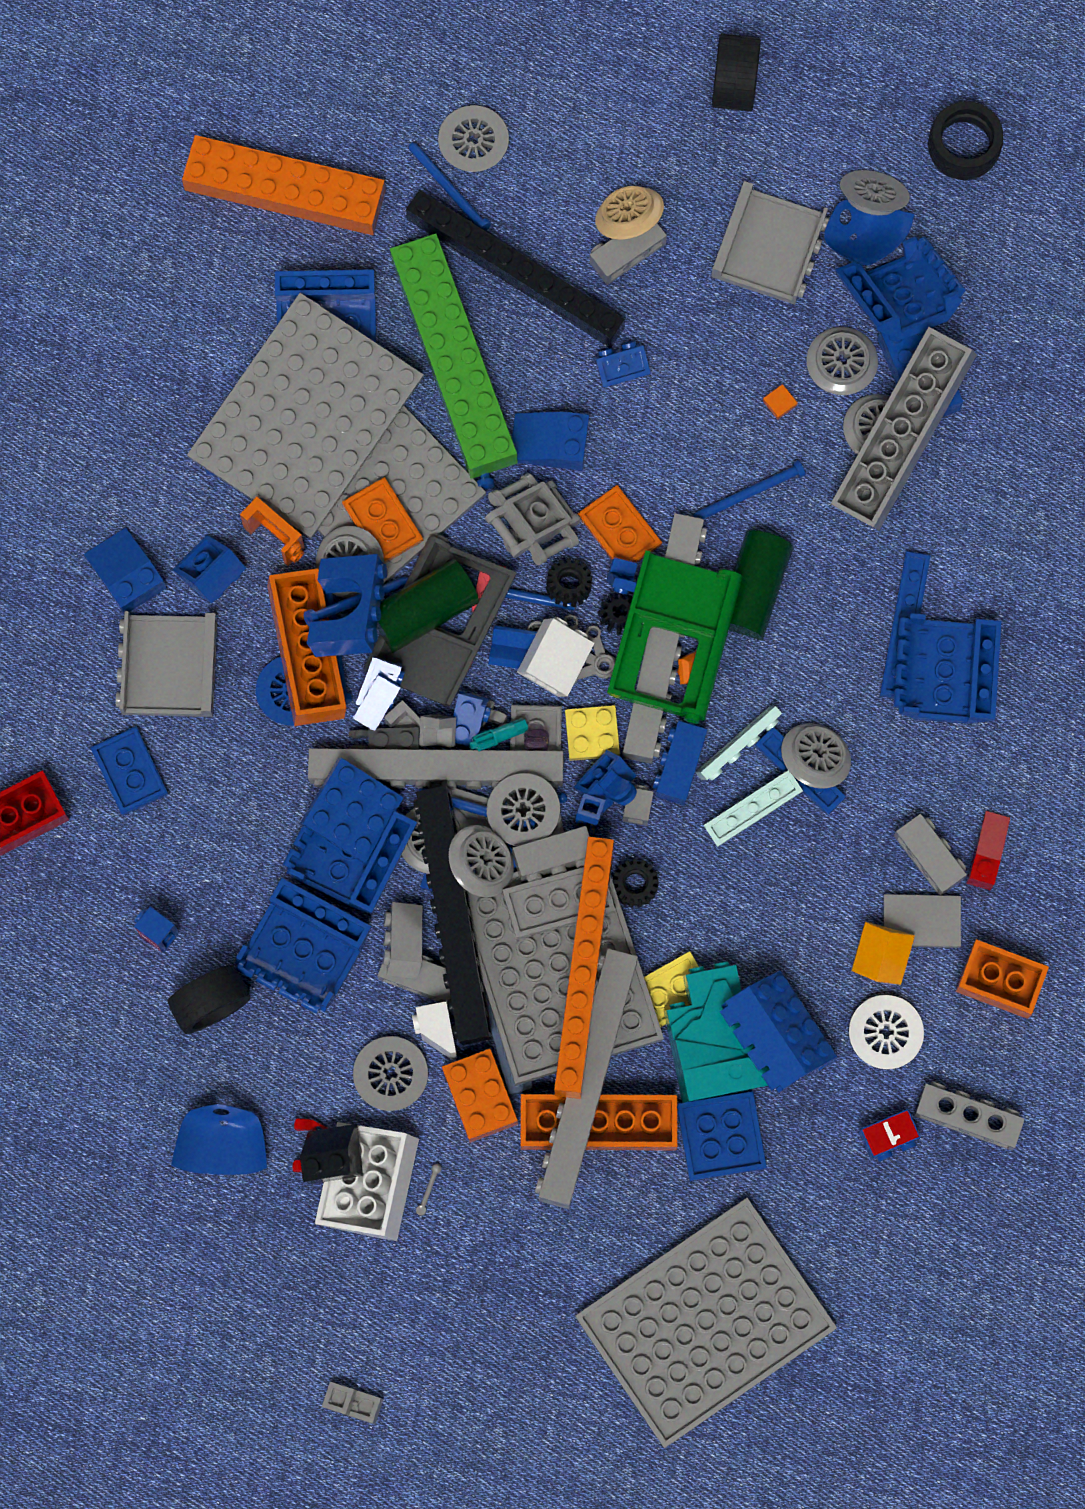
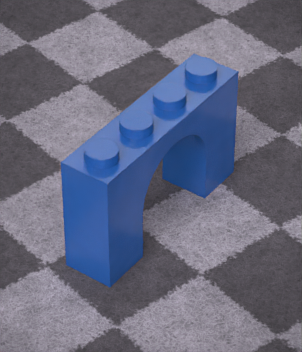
M378 554L324 558L320 560L317 580L326 594L358 592L362 596L357 608L348 616L337 620L310 622L307 644L315 657L373 653L374 642H377L378 639L377 622L381 619L380 603L384 598L383 583L384 579L387 578V566L385 563L383 564Z

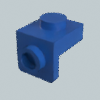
M617 557L612 559L606 581L614 587V591L622 594H628V591H635L637 581L634 579L637 564L633 561Z

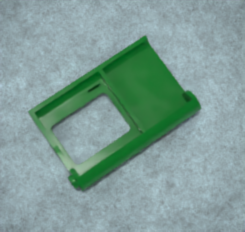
M646 550L607 693L618 699L685 717L684 720L690 723L699 724V721H704L743 576L737 572L724 569L718 572L710 571L657 556ZM653 627L692 637L698 641L684 699L680 704L635 691V683L649 631Z

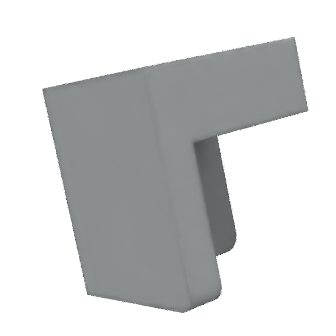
M403 700L384 717L385 723L389 728H420V718Z
M441 714L420 717V746L439 745L449 748L455 746L456 717Z

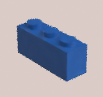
M678 721L676 728L671 727L667 741L672 743L669 751L664 750L660 762L664 769L662 775H656L653 789L657 790V798L685 806L708 729Z

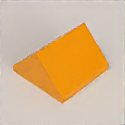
M865 921L851 971L876 982L901 985L915 935Z

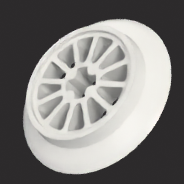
M879 995L866 1000L856 1009L850 1021L849 1037L854 1051L865 1063L879 1069H895L909 1063L918 1054L923 1043L924 1028L920 1015L910 1003L896 996ZM884 1011L891 1012L888 1022L885 1021ZM875 1013H880L882 1023L875 1018ZM895 1013L900 1016V1019L892 1024L891 1021ZM870 1018L877 1027L866 1024V1021ZM901 1021H904L907 1026L904 1028H896V1026ZM884 1026H888L889 1031H893V1035H889L888 1039H884V1035L879 1034V1031L883 1030ZM864 1028L873 1030L876 1033L864 1034ZM907 1031L908 1038L897 1033ZM865 1038H877L870 1045L865 1040ZM895 1038L905 1041V1046L901 1047ZM880 1041L879 1051L876 1052L872 1047ZM890 1042L899 1050L898 1052L892 1053ZM884 1043L887 1045L888 1054L881 1053Z

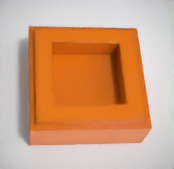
M783 384L763 398V402L777 420L798 404Z

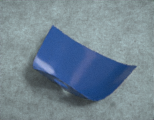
M844 200L835 207L824 231V239L832 250L849 261L860 266L872 265L893 252L906 239L912 227L914 214L895 210L888 215H872L856 209L848 200ZM848 209L851 213V220L848 224L843 225L840 222V214L843 210ZM855 233L857 238L855 240L850 239L851 235Z
M223 1104L208 1105L190 1110L185 1115L180 1126L171 1166L193 1173L241 1175L262 1171L267 1168V1159L261 1122L253 1112ZM215 1109H225L228 1110L230 1113L226 1115H220L214 1113L213 1111ZM219 1121H228V1124L221 1126Z

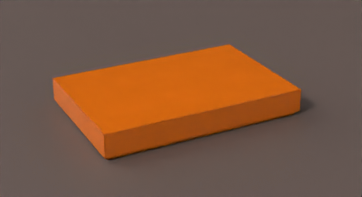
M385 477L342 501L343 507L355 526L368 531L378 541L383 552L384 563L423 542L421 534Z
M618 485L577 513L582 519V523L611 560L617 557L638 563L644 558L646 550L653 552L662 545V541Z

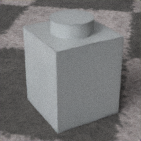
M634 785L637 794L629 804L625 805L623 822L648 826L653 791H649V788L646 786Z

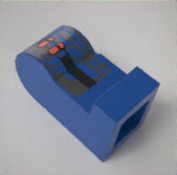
M583 794L576 814L575 829L586 826L589 836L594 837L606 800ZM586 803L595 804L598 808H590Z

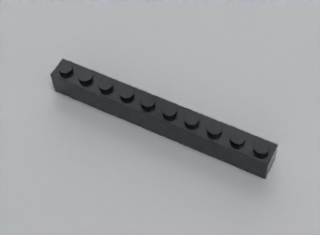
M419 190L406 208L408 221L430 235L437 234L441 242L607 347H612L625 328L624 318L423 191Z
M446 785L417 791V799L413 803L416 815L420 814L421 824H418L419 837L421 840L424 839L425 849H422V857L424 863L428 864L429 874H426L427 885L429 889L433 890L434 898L430 899L433 914H437L438 923L434 926L437 939L441 938L442 948L439 949V957L441 963L445 964L446 967L443 981L445 988L450 990L451 998L447 999L450 1014H454L455 1024H452L453 1037L458 1039V1042L462 1045L492 1040L493 1035L468 891L455 879L449 864V847L452 839L458 833L451 791Z

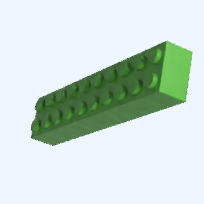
M437 234L390 248L394 270L470 479L518 464L516 449Z

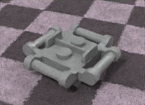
M530 473L521 476L517 482L488 494L490 503L493 506H497V509L487 514L485 519L489 525L492 524L511 549L509 552L513 558H517L529 550L534 563L541 565L547 561V558L566 548H573L579 544L578 537L572 528L578 525L582 519L577 513L574 514L562 498L553 480L547 483L543 481L538 484L535 478ZM523 489H526L525 491L508 500L505 499ZM501 517H505L510 526L521 539V543L518 544L516 539L513 537V535L510 533V531L507 529L505 524L500 519ZM559 533L563 536L562 540L545 549H542L540 546L553 539Z

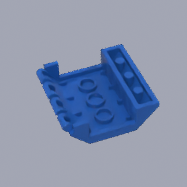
M915 236L903 241L904 257L868 272L862 266L853 262L835 269L837 276L877 331L902 340L927 330L928 327L932 328L947 322L963 301L961 296L966 289L947 264H945L938 252L934 250V247L926 237L918 240Z
M374 270L275 271L277 325L299 293H301L376 343Z
M914 613L907 615L905 618H900L899 636L904 637V640H898L897 660L901 661L902 664L896 665L895 685L901 686V688L895 689L894 707L899 708V714L916 720L961 724L994 721L996 717L1002 621L976 619L974 624L925 620L926 614Z
M394 811L384 833L366 863L360 862L310 829L302 826L293 843L294 846L299 848L298 851L290 849L282 865L288 868L286 874L303 885L351 908L372 914L417 822Z
M281 878L269 899L270 905L247 946L243 945L236 957V970L251 979L254 975H257L256 982L273 991L279 987L278 994L295 1003L299 999L303 1000L301 1006L315 1014L320 1010L325 1012L336 998L357 961L372 926Z
M780 970L748 986L721 1005L723 1010L720 1011V1014L728 1026L732 1027L738 1022L741 1025L733 1033L743 1049L752 1044L755 1048L749 1051L747 1055L757 1070L760 1071L766 1066L770 1069L761 1076L771 1091L776 1089L780 1093L800 1078L817 1069L820 1071L837 1061L838 1057L831 1048V1045L827 1042Z

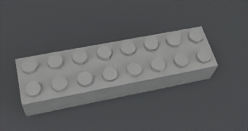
M928 327L833 498L831 505L876 530H880L977 354L972 349Z

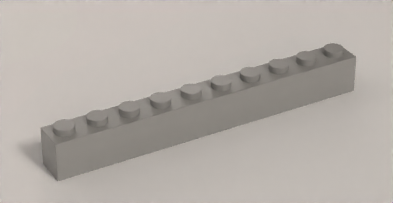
M674 513L665 558L692 566H700L702 552L698 551L699 542H705L707 528L703 527L704 519ZM656 627L650 629L636 692L671 702L672 695L667 694L669 685H674L677 671L672 669L674 661L680 659L682 647L677 645L679 637L684 638V635ZM633 703L622 758L652 764L653 757H659L661 743L657 742L658 734H664L667 720L662 718L663 711Z
M309 749L308 780L310 784H314V787L318 788L322 787L338 758H343L383 785H390L391 788L396 789L405 788V785H415L419 789H429L431 784L446 785L449 789H455L456 785H466L467 789H481V786H492V789H494L503 779L519 773H530L540 776L548 781L555 790L558 789V786H563V751L482 750L478 752V750Z
M607 949L606 956H600L598 970L601 971V974L596 982L581 1099L566 1097L565 1103L560 1102L556 1115V1118H560L559 1126L552 1129L549 1143H553L552 1151L545 1154L542 1168H546L544 1179L539 1177L535 1193L539 1194L540 1202L565 1209L570 1208L638 956L612 949Z

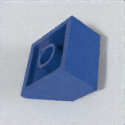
M206 535L173 571L200 597L212 604L223 595L224 590L232 582L240 578L241 573L246 567L230 548Z

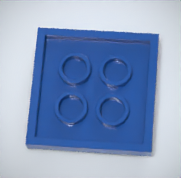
M338 758L300 824L360 862L366 863L384 833L394 811L396 812L404 797L343 758Z
M753 1091L677 1104L689 1182L767 1169Z

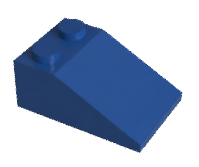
M571 412L515 413L512 441L517 452L518 463L583 471L589 415Z
M126 527L84 554L123 614H125V611L131 612L167 589L163 579Z

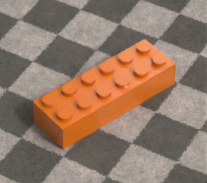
M318 568L269 575L267 589L294 726L340 720L345 718L346 703L336 656L315 657L307 644L309 626L304 620V612L309 609L317 611L326 607L323 589L317 580ZM327 617V618L322 619V620H320V621H328L329 618Z
M521 1094V1150H552L553 1143H549L553 1127L558 1128L560 1118H556L560 1102L565 1103L566 1097L555 1096V1094ZM601 1095L586 1150L676 1151L677 1095Z

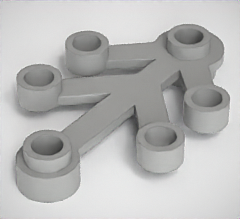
M567 615L564 618V621L567 622L568 620L572 619L576 622V624L573 627L569 628L573 631L575 629L579 630L577 617L574 615ZM532 622L527 630H539L542 622ZM590 626L586 630L587 639L594 643L595 655L589 653L585 663L590 666L581 669L574 685L578 680L593 675L601 679H608L612 676L616 660L613 656L605 653L600 639L601 631L597 626ZM595 630L598 636L592 638L589 636V632ZM602 663H607L609 665V669L603 671L600 669V665Z

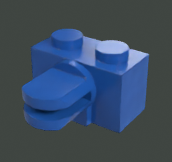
M606 750L577 782L574 788L582 797L583 794H588L606 800L602 811L604 813L614 802L625 806L635 798L637 790L631 782L637 775L620 756ZM588 803L593 808H598L595 804Z

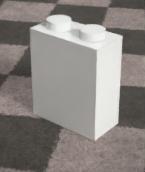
M554 617L543 620L517 673L557 697H565L570 693L594 643L587 639L588 635L577 629L573 631L567 627L568 623Z

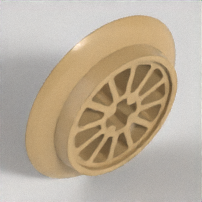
M639 186L620 188L611 193L599 207L595 217L596 227L601 234L611 239L623 240L640 236L649 231L660 220L664 210L663 199L656 191L650 188Z

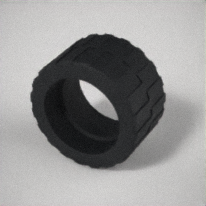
M723 33L719 35L712 97L713 108L753 111L761 45L760 37Z

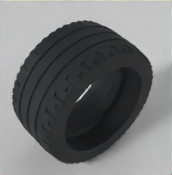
M960 101L951 104L938 114L930 130L928 148L932 162L940 172L953 179H977V177H981L991 170L997 162L1003 146V129L997 115L983 104L974 101ZM966 122L975 124L989 138L988 151L974 159L958 158L948 152L942 143L944 130L955 123Z
M227 965L210 971L184 985L172 994L167 1002L181 1030L185 1034H191L230 1016L243 1007L251 997L239 972L233 965Z

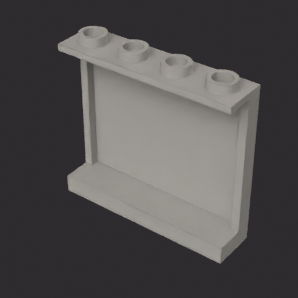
M744 181L712 268L711 277L795 305L798 297L803 298L807 284L803 283L805 276H810L815 263L811 261L813 253H819L822 244L819 236L821 231H825L830 219L826 217L828 208L824 207L822 213L753 190L752 183Z
M125 611L124 619H120L119 625L120 634H123V643H119L118 657L122 658V668L117 669V682L121 683V692H116V707H120L122 715L213 717L218 621L215 613H205V617L130 615L129 611Z

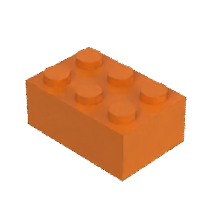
M976 939L972 944L955 992L1028 1019L1033 1013L1049 966Z
M491 1049L442 1066V1071L469 1143L518 1125V1120Z

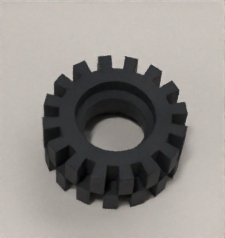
M567 558L566 563H564L563 559L558 560V565L554 563L552 568L549 569L546 591L549 593L551 600L555 598L557 605L562 601L563 607H567L568 603H571V607H576V602L581 605L584 599H588L592 586L590 569L586 570L587 565L584 563L579 566L580 560L575 559V563H571V558ZM563 577H573L578 580L579 585L574 589H566L560 585L559 581Z
M633 859L630 862L627 860L623 865L620 864L617 871L613 875L614 888L618 899L623 905L627 904L629 907L637 906L639 908L644 904H649L650 900L654 899L659 884L657 872L653 870L651 864H646L644 860L642 862L637 861L638 859ZM632 874H638L645 880L644 889L638 893L629 891L625 885L626 879Z

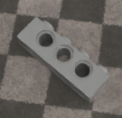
M931 1082V1085L925 1084L914 1114L915 1117L1011 1151L1016 1147L1025 1118L1019 1117V1112L1009 1108H1005L1004 1111L994 1108V1103L981 1099L980 1102L971 1100L969 1094L961 1091H956L955 1094L945 1090L946 1087L939 1083ZM939 1101H949L952 1105V1110L948 1113L941 1111ZM970 1108L975 1111V1121H968L964 1118L963 1112L965 1109ZM989 1118H998L1001 1122V1128L999 1130L991 1129L988 1125Z

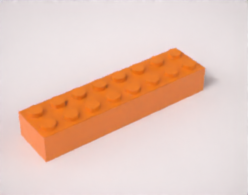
M197 135L194 136L182 177L185 191L369 235H374L386 192L385 180Z

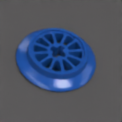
M278 657L268 663L261 671L256 683V699L261 710L271 720L282 725L294 726L291 706L290 711L283 710L290 701L287 695L286 683L277 680L280 675L285 680L281 657ZM275 683L282 688H272V685ZM272 693L281 694L274 699L271 697ZM285 699V700L283 701V703L281 704L280 707H278V706L275 704V703H277V702H279V701Z

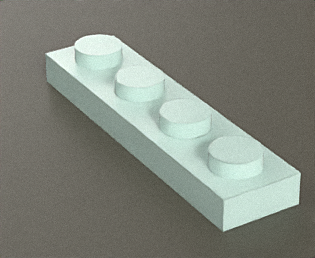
M769 706L695 773L701 780H713L722 773L721 767L727 762L731 764L741 756L739 751L746 745L748 747L754 745L760 739L758 735L764 729L768 731L779 722L777 718L782 713L776 706Z
M788 770L706 823L704 827L716 846L719 847L802 793L803 790Z

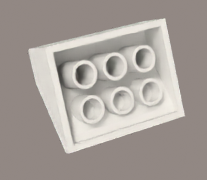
M337 1122L336 1127L351 1124ZM357 1125L363 1176L324 1182L315 1224L397 1241L419 1139L407 1133Z

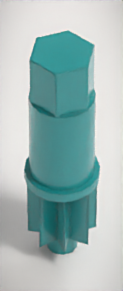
M520 718L495 729H489L473 736V741L469 743L472 750L477 749L480 752L496 746L500 742L528 732V725L525 719Z

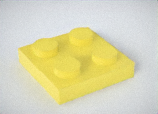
M615 705L565 710L569 761L598 759L606 750L620 756Z

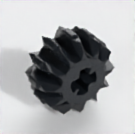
M618 593V599H615L610 594L608 595L609 602L602 601L601 607L603 609L598 611V616L602 617L600 625H608V633H611L614 628L617 629L616 634L620 636L621 629L625 628L632 596L629 595L624 600L622 593ZM624 611V616L615 617V612Z

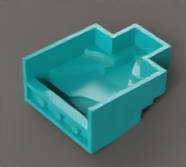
M729 962L713 964L714 969L704 971L703 966L688 969L689 974L683 976L689 1006H685V1002L670 1004V1010L664 1011L682 1103L768 1086L761 1075L770 1069L766 1066L758 1071L747 1055L749 1051L755 1048L752 1044L743 1049L733 1033L741 1025L738 1022L729 1027L720 1014V1011L723 1010L721 1005L742 991L737 966H729Z

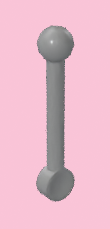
M434 1164L431 1168L432 1175L421 1205L416 1208V1213L419 1216H423L426 1213L425 1206L436 1176L442 1170L439 1164Z

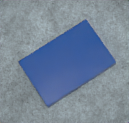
M136 726L90 747L122 816L168 795Z

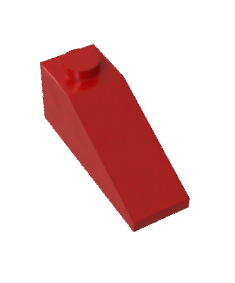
M985 811L966 884L990 891L993 888L1001 862L1010 817Z

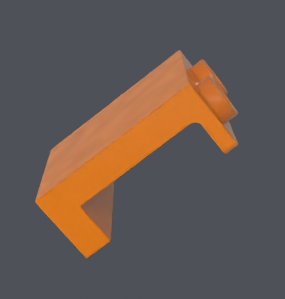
M256 497L242 511L240 517L243 527L248 533L252 534L262 524L285 544L281 552L284 563L287 566L301 559L305 549L302 535L261 499Z

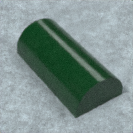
M749 530L745 533L733 570L741 574L743 578L729 631L763 641L793 551V545L787 540L763 531Z
M453 559L382 600L380 603L381 619L377 622V629L391 652L395 653L479 603V598L468 575L461 565Z

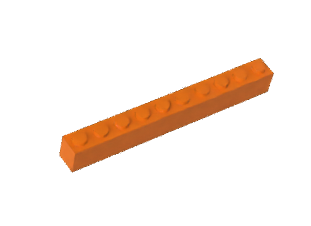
M588 837L554 1088L555 1096L581 1099L614 853L613 839Z

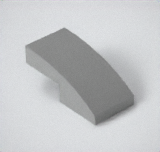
M330 1382L322 1407L376 1424L384 1399Z

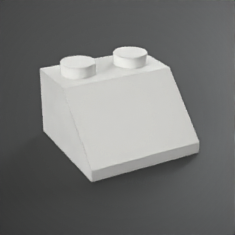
M441 1002L416 1007L417 1014L412 1015L415 1033H421L424 1042L451 1060H456L457 1055L447 1003Z

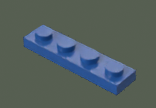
M773 727L755 744V747L782 773H785L788 769L784 764L781 753L784 737ZM796 779L803 793L827 816L846 799V796L836 786L831 788H814Z

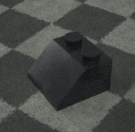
M357 1124L307 1133L300 1155L303 1182L317 1184L363 1176Z

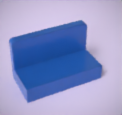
M494 626L488 664L519 669L537 632Z

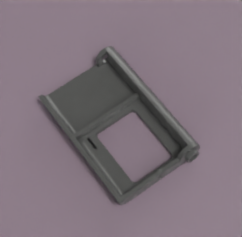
M436 534L435 537L430 536L403 588L453 559L461 565L489 575L490 580L463 634L456 635L437 627L395 653L391 652L380 634L374 645L373 653H370L363 666V670L365 672L368 671L373 655L395 664L397 662L402 663L401 670L405 674L400 685L401 688L444 706L451 707L517 572L453 548L448 544L449 540Z

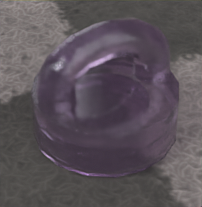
M532 728L525 731V749L527 751H547L549 747V733L541 728Z

